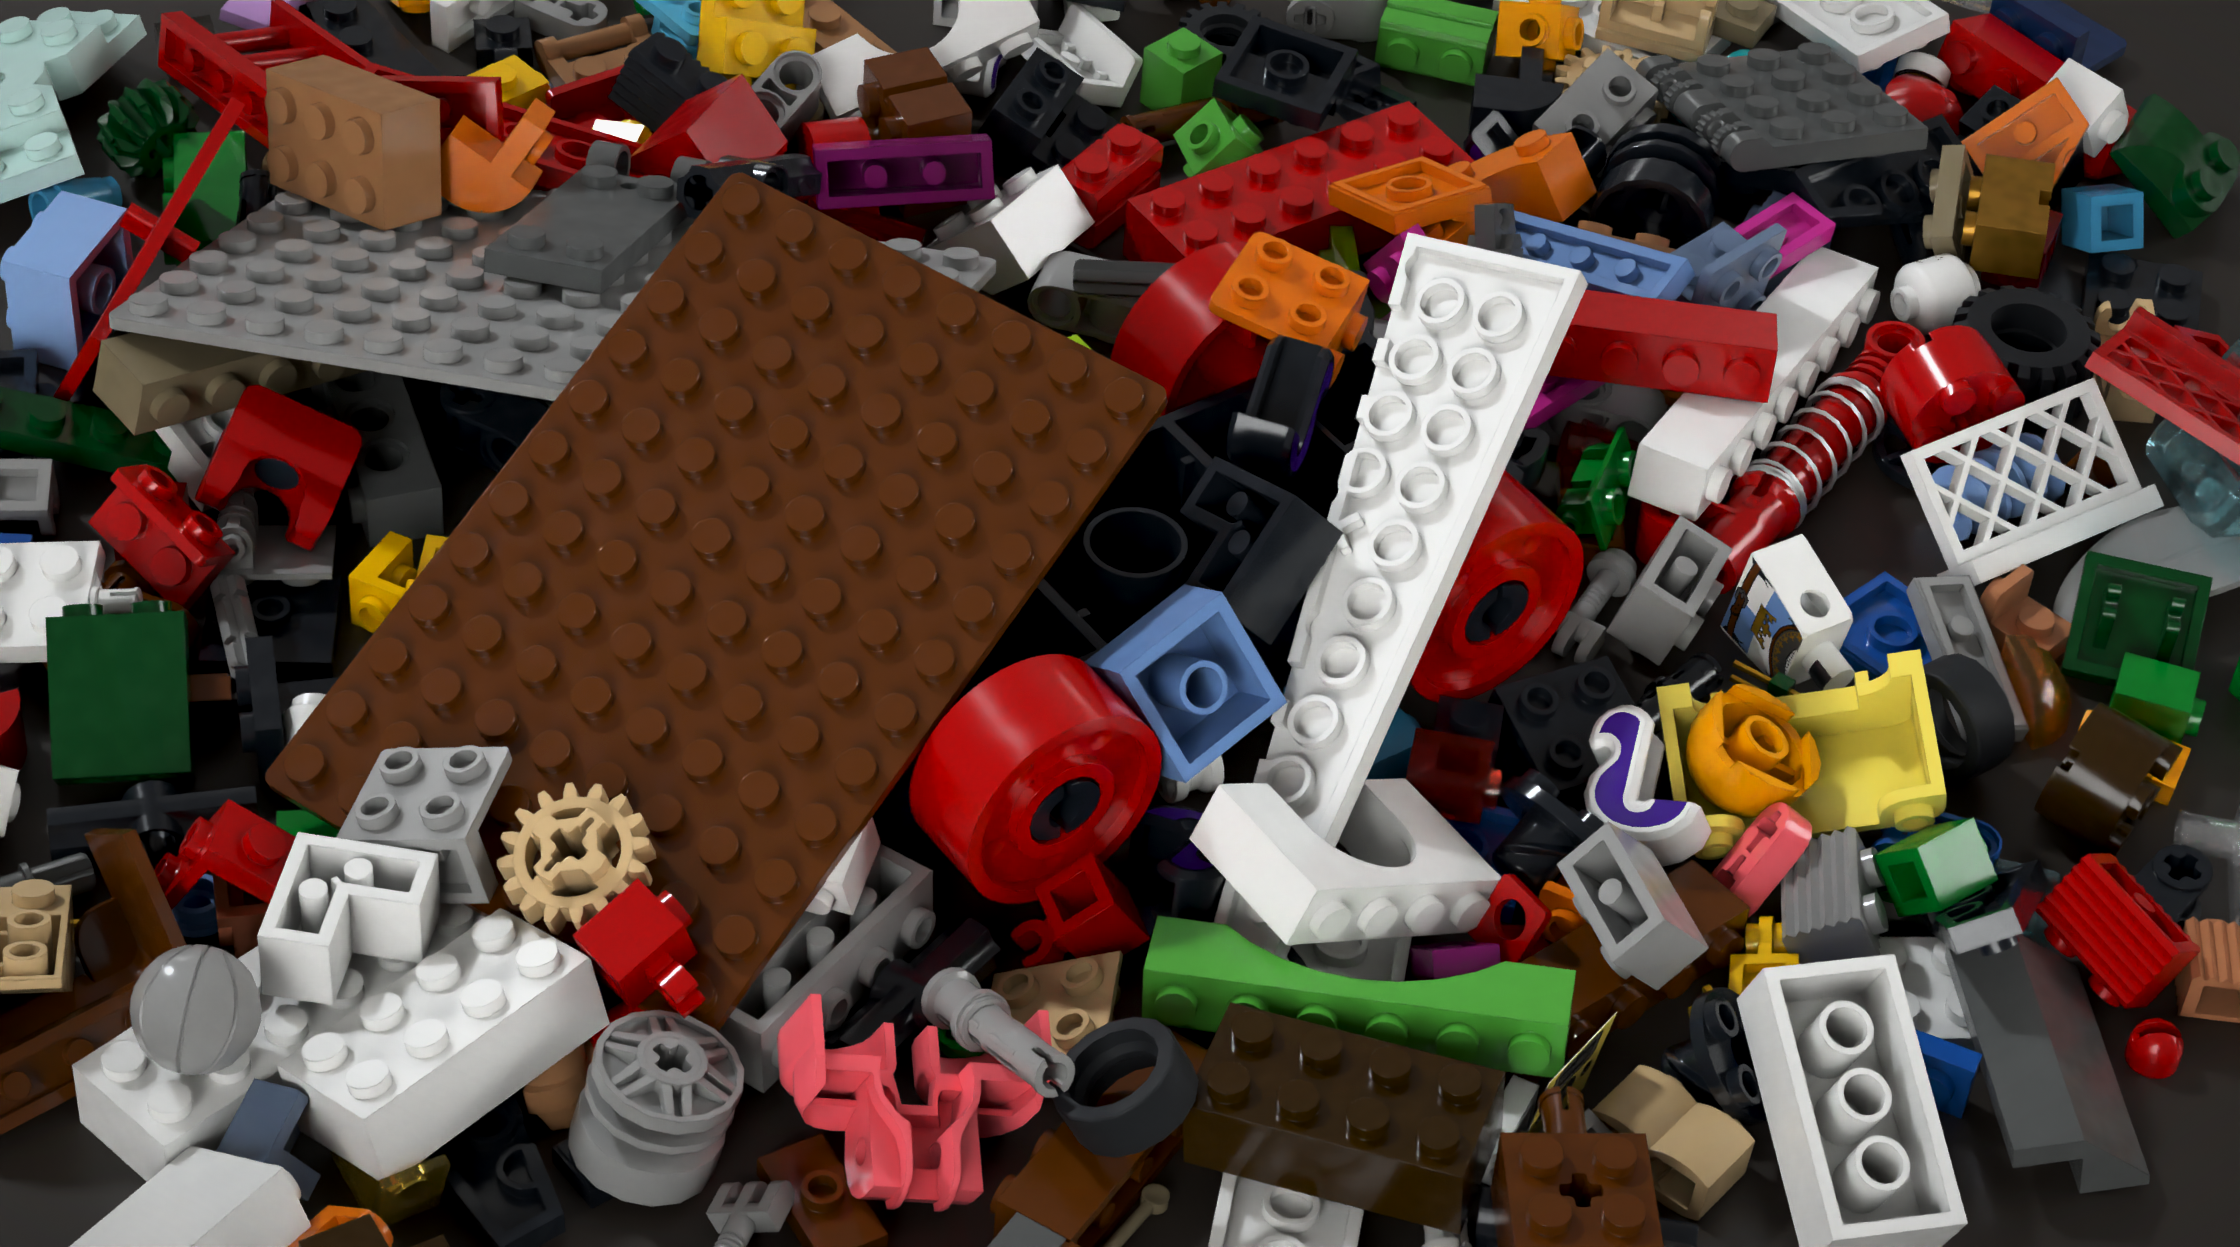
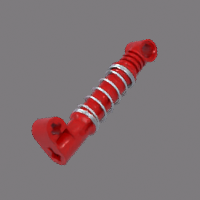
M1883 321L1870 327L1866 334L1864 349L1842 373H1835L1817 387L1815 393L1808 397L1805 408H1801L1793 414L1790 425H1786L1778 430L1775 442H1770L1761 451L1760 459L1752 461L1743 476H1737L1731 487L1728 501L1725 504L1711 502L1696 521L1687 519L1733 549L1716 578L1717 581L1724 585L1720 594L1727 593L1739 582L1752 552L1770 546L1776 538H1783L1798 528L1803 522L1805 515L1817 506L1820 498L1832 489L1839 477L1847 472L1851 462L1860 457L1866 445L1876 439L1881 433L1888 419V410L1880 392L1882 375L1892 358L1909 343H1911L1915 350L1925 344L1924 335L1919 329L1900 321ZM1806 413V414L1799 420V422L1796 424L1798 417H1800L1802 414ZM1790 430V432L1781 440L1783 434ZM1773 447H1775L1772 450V452L1766 457L1767 452ZM1855 448H1858V450L1854 454H1852L1853 450ZM1844 464L1842 469L1837 472L1839 466ZM1829 481L1827 486L1822 489L1824 483ZM1810 499H1813L1812 503L1807 506ZM1641 501L1635 550L1637 557L1646 565L1680 515Z

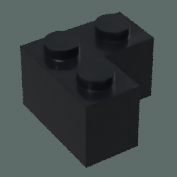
M1215 456L1179 511L1214 538L1185 584L1223 592L1246 633L1271 646L1316 574L1326 562L1343 532L1296 495Z

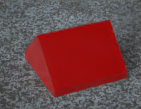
M740 74L686 100L631 155L630 167L645 174L670 178L674 162L679 156L709 160L712 163H716L721 157L726 155L748 159L783 155L787 151L788 140L743 74Z

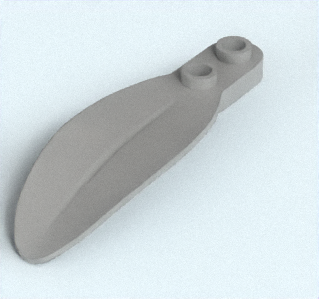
M2191 504L2151 512L2118 526L2100 539L2088 551L2213 577L2209 597L2240 587V504ZM2087 552L2073 566L2064 579L2053 605L2052 612L2070 623Z

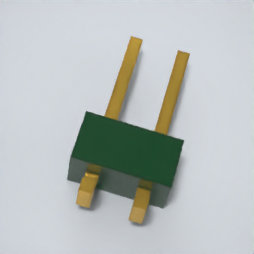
M1737 660L1733 662V667L1768 684L1767 692L1774 697L1801 694L1794 690L1796 680L1780 672L1773 678H1770ZM1733 674L1730 676L1729 681L1735 684H1746L1758 688Z

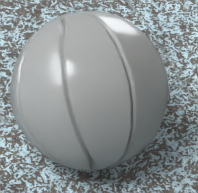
M201 944L193 946L184 945L171 949L152 961L144 969L134 985L129 1008L132 1029L143 1052L159 1066L176 1073L182 1072L184 1075L210 1074L232 1065L247 1051L256 1037L262 1014L259 990L247 967L227 951Z

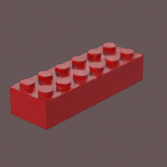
M1406 101L1127 199L1123 255L1129 261L1177 263L1203 248L1224 242L1247 243L1254 233L1264 232L1337 264L1386 246L1394 239V235L1329 205L1328 185H1331L1332 182L1421 156L1446 167L1460 161L1472 163L1475 160L1410 101Z

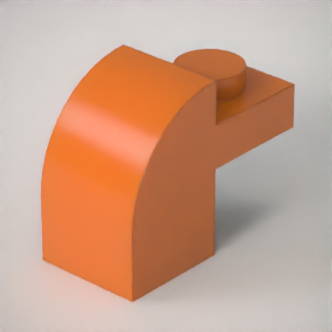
M535 98L504 143L463 115L441 146V196L460 208L481 213V210L482 213L499 212L517 205L531 192L543 170L535 166V163L554 137L545 129L556 111Z

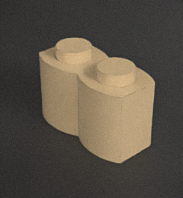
M1638 1065L1592 1110L1612 1133H1646L1656 1199L1675 1213L1693 1220H1699L1745 1174L1755 1144L1754 1138L1737 1119H1733L1730 1115L1717 1108L1697 1103L1676 1078L1645 1065Z

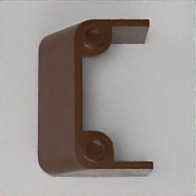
M96 828L84 834L112 898L90 908L82 915L76 925L74 947L85 973L74 978L72 992L44 993L0 1015V1135L76 1096L72 1065L132 1027L129 1010L130 998L134 985L144 969L159 955L171 949L187 945L136 829Z

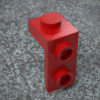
M228 799L209 821L201 816L198 817L186 833L180 845L178 856L176 857L169 852L166 853L154 869V872L171 910L207 870L270 904L296 837Z

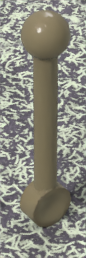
M1154 1183L1145 1186L1141 1193L1138 1208L1102 1247H1122L1151 1214L1158 1215L1164 1213L1169 1206L1170 1192L1163 1185Z

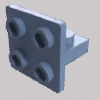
M1723 221L1669 253L1687 258L1696 274L1676 301L1756 311L1767 299L1764 292L1768 281L1782 261L1783 256L1780 253V249L1787 230L1779 223H1775L1747 240Z

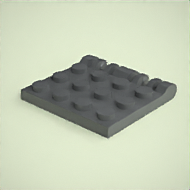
M1807 42L1800 44L1796 50L1779 52L1768 48H1756L1750 50L1748 55L1737 57L1706 54L1699 56L1697 61L1676 63L1668 55L1650 56L1643 59L1636 68L1640 75L1659 89L1656 100L1663 103L1667 107L1666 109L1673 113L1692 132L1706 139L1709 144H1713L1711 147L1714 149V152L1722 156L1738 172L1923 150L1927 147L1929 128L1909 113L1906 107L1899 105L1883 92L1881 87L1873 84L1858 72L1855 66L1848 64L1833 52L1830 46L1823 43Z

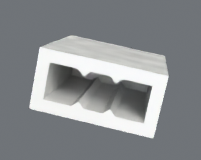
M191 1145L69 1247H288L308 1230L311 1224L299 1201L301 1198L300 1187L293 1176L283 1167Z

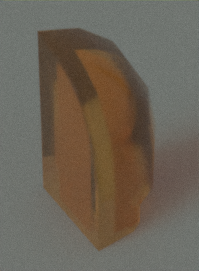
M2006 635L2001 657L2029 726V731L2025 738L2032 750L2053 744L2067 731L2071 717L2072 699L2067 681L2051 653L2038 647L2033 637L2029 635Z

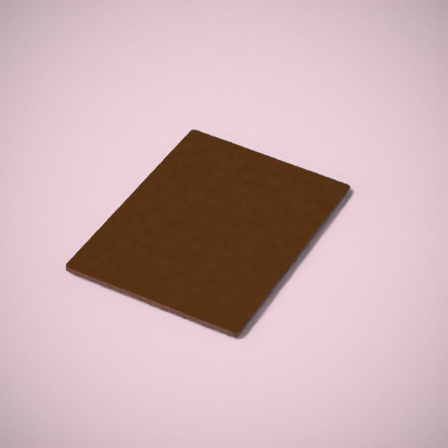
M734 173L724 182L272 763L265 774V780L273 792L340 831L383 750L405 746L413 748H450L466 745L508 747L513 761L478 830L498 886L490 903L464 905L484 917L502 908L524 921L526 919L519 909L520 904L512 905L503 888V885L508 880H504L497 867V859L510 855L500 839L502 833L520 832L522 829L515 812L521 808L535 814L541 809L538 802V793L545 791L555 802L563 799L565 784L571 782L574 783L580 797H587L589 790L595 783L602 784L609 802L622 793L627 797L633 809V814L641 813L650 831L646 838L650 839L656 851V859L643 863L647 866L653 879L651 886L646 887L656 897L664 890L668 891L684 907L693 920V923L686 930L698 953L683 967L698 982L699 986L697 989L706 1000L689 1016L719 1032L825 884L829 875L863 831L926 743L933 730L954 704L1166 408L1168 403L1166 390L1160 384L745 173ZM620 839L616 842L620 851L612 859V866L615 868L621 854ZM539 850L535 855L533 866L541 859V852ZM533 869V879H534V878L537 876V874H536V872H535L534 869ZM544 916L532 924L536 928L580 951L572 936L577 931L573 922L567 921L558 936L550 933L544 922ZM595 972V976H596V979H597L598 984L601 985L602 987L606 988L607 990L613 992L614 994L618 995V994ZM657 989L637 1006L643 1011L664 1010L677 1013Z

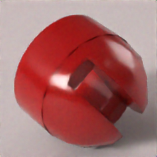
M2159 1017L2145 1019L2136 1025L2130 1033L2124 1051L2125 1060L2135 1072L2152 1079L2167 1078L2178 1069L2184 1051V1042L2179 1029L2172 1022Z

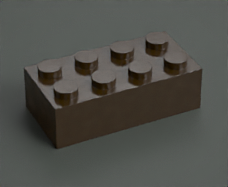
M1230 1002L1196 1074L1199 1080L1196 1100L1183 1121L1184 1162L1460 1235L1502 1130L1505 1072Z

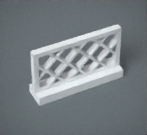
M2094 377L1900 456L1949 569L1937 574V576L1970 575L1974 586L2012 571L2022 564L2026 565L2164 506L2155 484L2145 488L2141 487ZM2080 397L2089 418L2086 433L2064 422L2070 400ZM2053 408L2051 415L2045 412V410ZM2025 418L2047 429L2041 452L2019 441ZM2008 426V427H2007V430H2006V433H2004V432L1998 430V429H2001V428H2003V427ZM1979 437L2001 448L1995 471L1973 460ZM2060 437L2081 448L2076 470L2054 460ZM1961 445L1960 452L1952 449L1956 446ZM2014 455L2036 466L2030 490L2008 478ZM1936 456L1955 466L1949 490L1934 482L1926 464V458ZM2095 456L2108 462L2118 486L2108 489L2089 479ZM1968 474L1990 485L1984 509L1962 498ZM2049 474L2071 485L2065 508L2043 497ZM2003 493L2025 504L2019 527L1997 516ZM2084 493H2086V494L2092 496V497H2089V498H2087V499L2082 500V499H2083V496H2084ZM1957 512L1979 523L1973 546L1963 550L1953 527ZM2039 512L2046 515L2044 517L2037 519ZM1992 531H1995V532L2001 534V535H1998V536H1996V537L1991 538Z

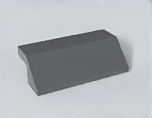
M2021 934L2018 935L2020 940L2018 944L1989 956H1980L1977 948L1957 955L1946 946L1945 959L1976 1052L1983 1054L1980 1068L2012 1167L2019 1168L2069 1161L2079 1194L2149 1184L2150 1174L2078 967Z

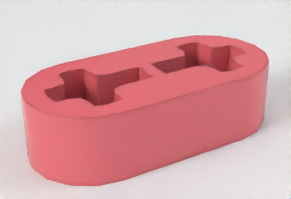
M1782 802L1774 803L1755 818L1714 869L1711 875L1750 907L1747 918L1759 909L1804 853L1812 837L1811 823L1787 804Z

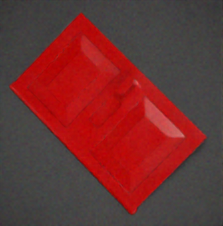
M231 97L160 217L155 216L133 202L130 204L119 226L145 240L53 397L70 401L100 351L101 340L107 339L113 330L109 325V313L135 293L159 250L180 262H184L189 258L190 254L198 249L201 242L177 229L174 225L243 110L245 104Z

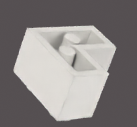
M298 832L257 934L263 995L334 1005L353 953L420 963L425 959L441 914L438 853Z

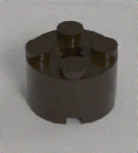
M2100 702L2085 720L2068 746L2071 749L2060 767L2056 766L2037 800L2034 811L2101 853H2110L2117 857L2134 829V826L2125 821L2128 817L2134 821L2144 818L2162 788L2151 781L2152 778L2156 777L2163 781L2183 748L2114 707L2110 708Z

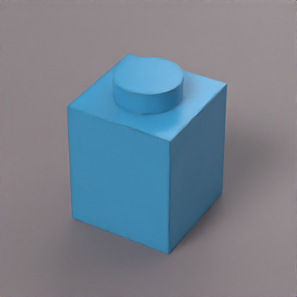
M2117 184L2061 188L2063 245L2089 253L2144 248V192Z

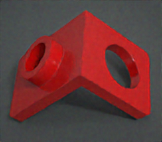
M1504 874L1488 898L1490 903L1488 910L1477 927L1468 931V934L1476 942L1499 944L1501 963L1505 961L1520 963L1550 945L1541 934L1551 920L1552 913L1515 874ZM1513 899L1521 904L1526 917L1525 925H1501V911L1508 901Z

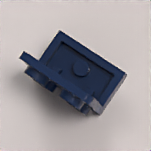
M1989 0L1986 14H1993L2063 62L2071 58L2089 70L2096 72L2125 53L2127 42L2124 38L2060 0Z

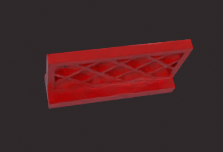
M2140 306L2133 312L2122 330L2093 351L2084 367L2240 466V369Z

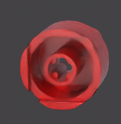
M1962 325L1945 326L1928 332L1932 340L1916 350L1909 343L1892 358L1880 381V392L1885 400L1886 408L1913 450L2024 406L2025 395L1992 346L1978 330ZM2008 426L2003 427V428L1998 429V430H2000V431L2006 433V430H2007V427H2008ZM1979 437L1975 452L1990 448L1993 443ZM1961 445L1956 446L1952 449L1960 452ZM1936 456L1925 459L1926 462L1931 463L1945 462Z

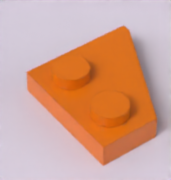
M2056 77L1962 140L1961 143L1965 144L1967 152L1982 174L1986 154L2055 163L2054 188L2090 125L2058 77Z

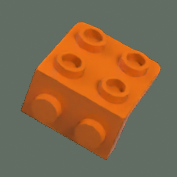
M1257 232L1250 237L1213 292L1209 303V310L1214 315L1269 340L1278 335H1283L1330 348L1335 357L1330 389L1344 361L1345 354L1341 353L1342 350L1345 348L1353 352L1366 328L1368 317L1360 314V310L1370 279L1298 248L1283 239L1264 232Z

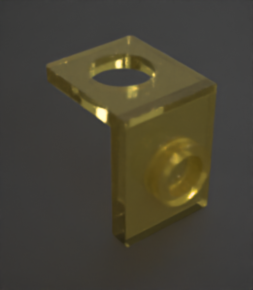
M330 1152L359 1207L369 1209L377 1214L387 1226L438 1206L450 1168V1162L445 1154L423 1163L420 1162L413 1167L378 1181L336 1153Z

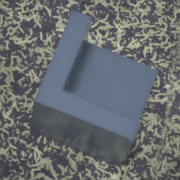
M254 1078L216 1151L283 1167L298 1183L301 1190L300 1199L304 1201L309 1200L321 1176L290 1154L301 1132L297 1122L308 1103V1096L298 1089Z

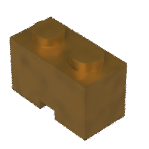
M1986 154L1983 177L1971 175L1966 209L1977 212L1966 211L1961 245L1972 246L1969 265L1975 271L2031 279L2039 278L2050 212V206L2048 205L2052 195L2055 163Z

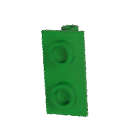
M1618 427L1611 444L1596 443L1583 451L1579 465L1571 480L1573 489H1567L1561 504L1555 512V515L1572 529L1576 535L1595 533L1600 551L1607 550L1617 525L1622 524L1625 517V507L1630 498L1627 493L1637 451L1631 450L1625 427Z

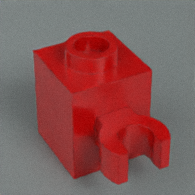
M1092 852L1035 887V892L1047 919L1044 921L1038 919L1025 921L1018 925L1010 934L1013 941L1025 952L1041 943L1035 953L1022 960L1025 968L1061 962L1064 954L1070 952L1076 959L1120 950L1125 955L1150 939L1128 888Z
M637 878L572 935L581 953L590 957L594 971L632 1010L656 989L684 1019L706 1000L697 989L699 986L698 982L683 967L698 953L686 930L693 923V920L684 907L666 890L656 897Z

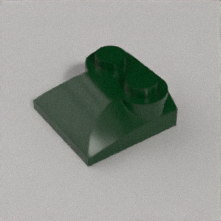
M2155 93L2144 99L2109 152V155L2135 189L2144 192V200L2174 239L2193 231L2219 208L2239 173V152L2229 139L2223 138L2215 132H2208L2202 135L2183 113Z

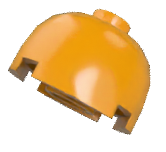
M1735 684L1726 693H1722V690H1720L1699 711L1690 726L1685 756L1691 777L1701 795L1708 802L1729 813L1746 818H1755L1774 803L1782 802L1790 806L1818 780L1821 760L1816 742L1809 731L1800 738L1797 731L1788 722L1795 713L1784 702L1765 690L1746 684Z

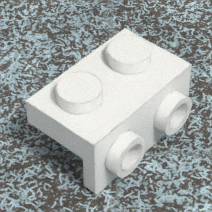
M1074 4L1070 5L1058 31L1039 29L1038 37L1032 39L1034 42L1033 46L1021 54L1028 61L1036 48H1040L1084 78L1076 94L1093 105L1120 108L1143 63L1142 58L1089 11L1081 5Z

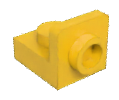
M389 531L349 574L352 624L374 633L408 590L405 588L407 580L416 579L417 570L414 568L411 538Z

